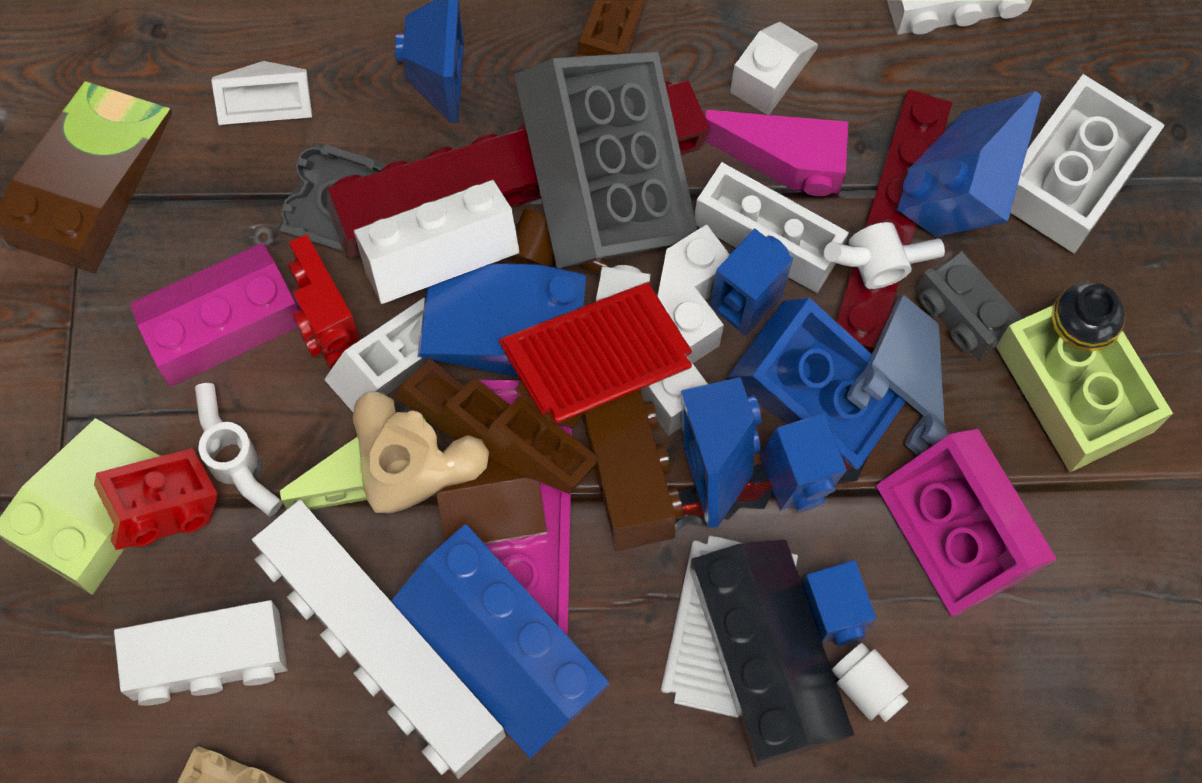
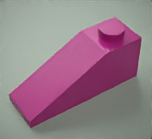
M706 110L705 118L710 130L705 142L792 190L805 191L812 196L840 193L846 174L848 122Z

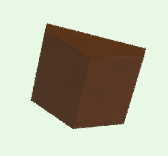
M489 458L487 468L475 480L451 485L436 493L444 542L465 524L469 526L485 545L547 534L539 482L525 477Z

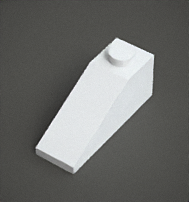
M425 297L346 349L324 379L352 412H354L356 400L364 393L382 392L387 396L429 360L417 357Z

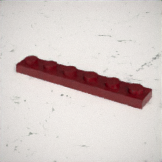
M908 89L865 228L878 223H893L902 245L911 244L917 223L897 210L903 192V184L908 175L909 168L944 133L953 102ZM853 267L836 322L872 354L889 318L900 281L882 288L869 289L865 286L858 267Z

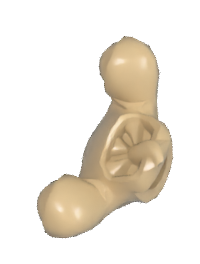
M366 392L356 400L353 424L360 448L363 487L367 501L375 513L392 514L405 510L426 500L445 487L475 480L487 468L489 450L482 439L466 435L453 441L442 452L438 449L435 431L424 421L423 415L420 412L414 410L407 413L395 412L394 400L382 392Z

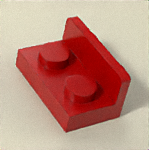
M193 448L97 472L94 481V487L114 524L111 542L115 550L131 546L143 547L162 537L180 532L192 533L211 522L218 495Z

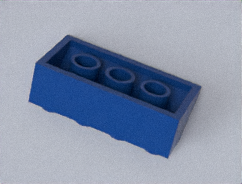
M467 524L463 525L427 557L391 600L394 606L530 759L609 687L610 682Z

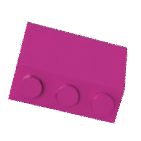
M263 242L130 303L142 337L158 370L169 387L298 328L292 316V313L298 311L296 303Z
M979 429L947 435L876 485L951 617L1020 583L1057 560Z

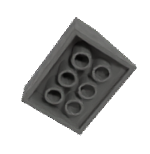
M658 52L552 58L514 74L557 269L671 247L697 230Z

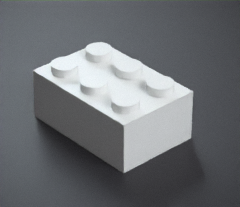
M1083 74L1027 149L1010 213L1075 254L1148 152L1165 125Z

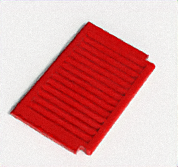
M649 282L508 335L498 341L540 414L546 415L550 413L555 423L572 418L692 367L691 361L687 358L692 354L691 348Z

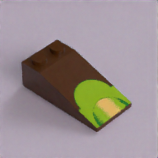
M85 81L12 178L0 202V235L9 246L96 274L172 115L171 109Z

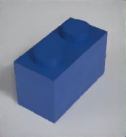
M754 228L716 270L710 307L746 337L783 297L793 262V257L789 255L786 246L777 238L770 235L766 237Z
M825 413L776 428L760 454L780 511L795 506L797 512L800 513L826 503L824 497L836 490L835 485L847 471Z

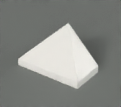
M262 61L214 76L211 79L219 125L310 118L313 115L306 69Z

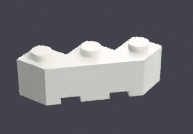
M707 224L666 249L658 298L692 350V354L687 357L691 361V369L641 389L644 402H653L657 420L668 436L682 427L681 390L708 384L693 363L720 346L724 324L705 300L712 296L717 268L730 254Z

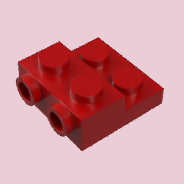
M305 234L289 242L295 260L288 263V267L296 281L297 291L293 292L300 309L292 313V316L312 358L321 354L328 368L332 369L342 353L360 341L349 308L311 240Z

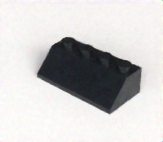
M787 540L741 543L692 558L690 573L737 711L738 720L754 768L853 737L854 732Z

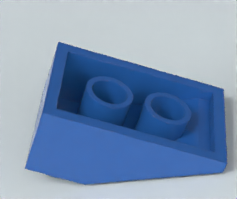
M1034 91L964 111L909 168L897 210L935 237L1008 222L1042 96Z
M488 264L426 288L417 357L431 358L435 361L519 377L500 346L499 339L583 307L586 275L543 265Z
M810 298L782 301L728 375L729 379L741 377L746 393L749 396L755 395L761 407L786 424L825 413L843 462L855 469L861 467L906 402L891 388H888L883 399L879 401L871 396L867 407L862 410L847 398L850 387L864 371L872 354Z

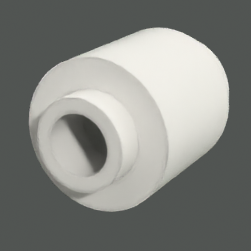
M863 643L854 648L832 669L833 673L840 679L836 684L869 721H872L879 715L884 722H887L909 702L902 695L909 687L876 649L870 652Z

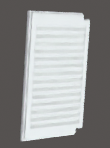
M709 535L707 544L696 540L692 542L661 691L663 693H676L674 704L738 718L690 573L692 558L741 544V542ZM792 554L796 566L798 555Z

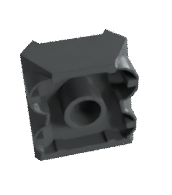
M313 143L311 148H307L299 154L295 167L299 179L293 194L285 199L281 211L282 220L278 230L298 237L307 234L313 242L344 251L327 208L328 187L334 186L335 182L349 175L364 177L380 172L386 164L326 144Z

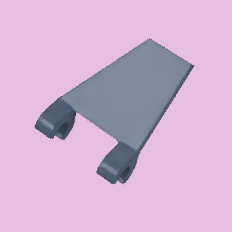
M905 295L897 298L864 371L850 387L847 398L862 410L867 407L871 396L879 401L883 399L888 388H891L923 415L921 420L911 430L905 442V445L919 456L927 450L929 444L933 446L948 435L944 422L939 324Z

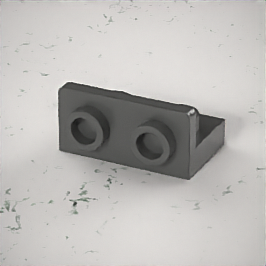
M962 251L936 271L930 268L923 273L915 290L919 294L918 298L923 308L930 315L938 316L951 330L950 333L956 345L964 352H971L978 361H981L996 349L998 342L1009 325L1024 319Z

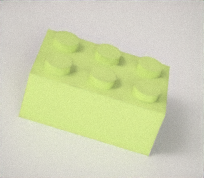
M1052 305L1009 325L996 348L1069 472H1072L1154 433L1173 412L1123 331L1115 343L1104 350L1089 352L1075 349L1064 342L1056 332L1051 317Z

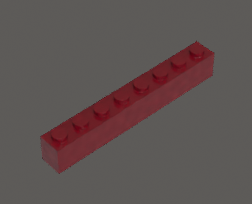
M689 80L675 84L665 81L681 155L700 150L710 127ZM523 124L515 132L501 136L493 133L486 134L474 140L471 145L453 150L451 147L439 148L431 152L426 158L411 163L406 161L390 163L383 167L380 172L364 177L349 175L335 182L334 186L328 187L327 208L348 259L360 255L354 230L373 224L378 220L420 207L425 203L467 190L475 185L494 180L511 208L542 198L526 126Z

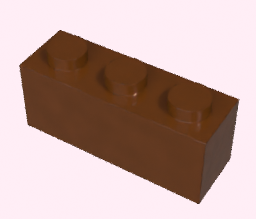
M640 389L584 412L582 421L589 449L600 458L594 468L615 551L674 539L676 519L683 518V511L677 488L668 489L664 474L670 473V463L664 444H655L652 431L658 430V420L653 402H644Z

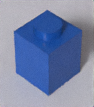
M856 560L807 574L802 582V586L822 643L835 640L837 646H845L866 637L864 630L870 628L876 620V615Z

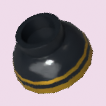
M1089 281L1075 283L1060 293L1053 304L1051 316L1054 328L1064 342L1075 349L1089 352L1104 350L1115 343L1124 328L1125 322L1124 308L1117 294L1104 284Z

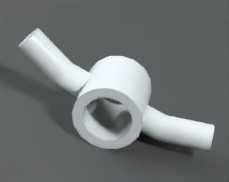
M889 222L874 224L860 230L849 239V246L830 242L824 248V257L829 262L858 267L864 284L869 289L882 288L894 284L911 272L912 267L910 264L941 258L945 254L944 244L939 238L902 245L895 225Z
M213 383L196 385L195 393L199 421L204 430L199 441L201 459L218 481L225 484H235L242 496L267 516L272 517L282 506V501L254 478L253 473L257 467L258 456L250 438L241 426L232 422L221 421L215 385ZM231 444L238 445L241 451L232 461L226 463L216 461L219 451L225 446Z

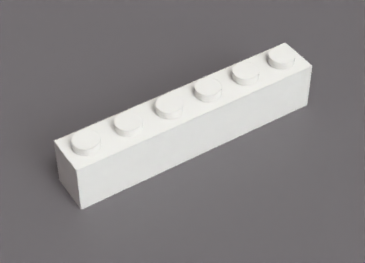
M300 499L252 539L261 553L254 559L255 562L273 582H276L280 577L287 582L294 590L287 598L306 620L315 614L326 627L319 634L339 658L346 652L349 653L360 666L353 672L355 677L373 697L380 690L394 705L387 711L389 716L407 736L414 729L428 744L421 751L422 754L441 775L450 769L458 779L461 778L506 737L504 728Z

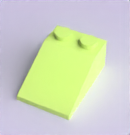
M95 418L21 487L0 517V538L13 548L93 595L124 550H115L111 542L114 524L94 487L96 473L159 457L160 455Z

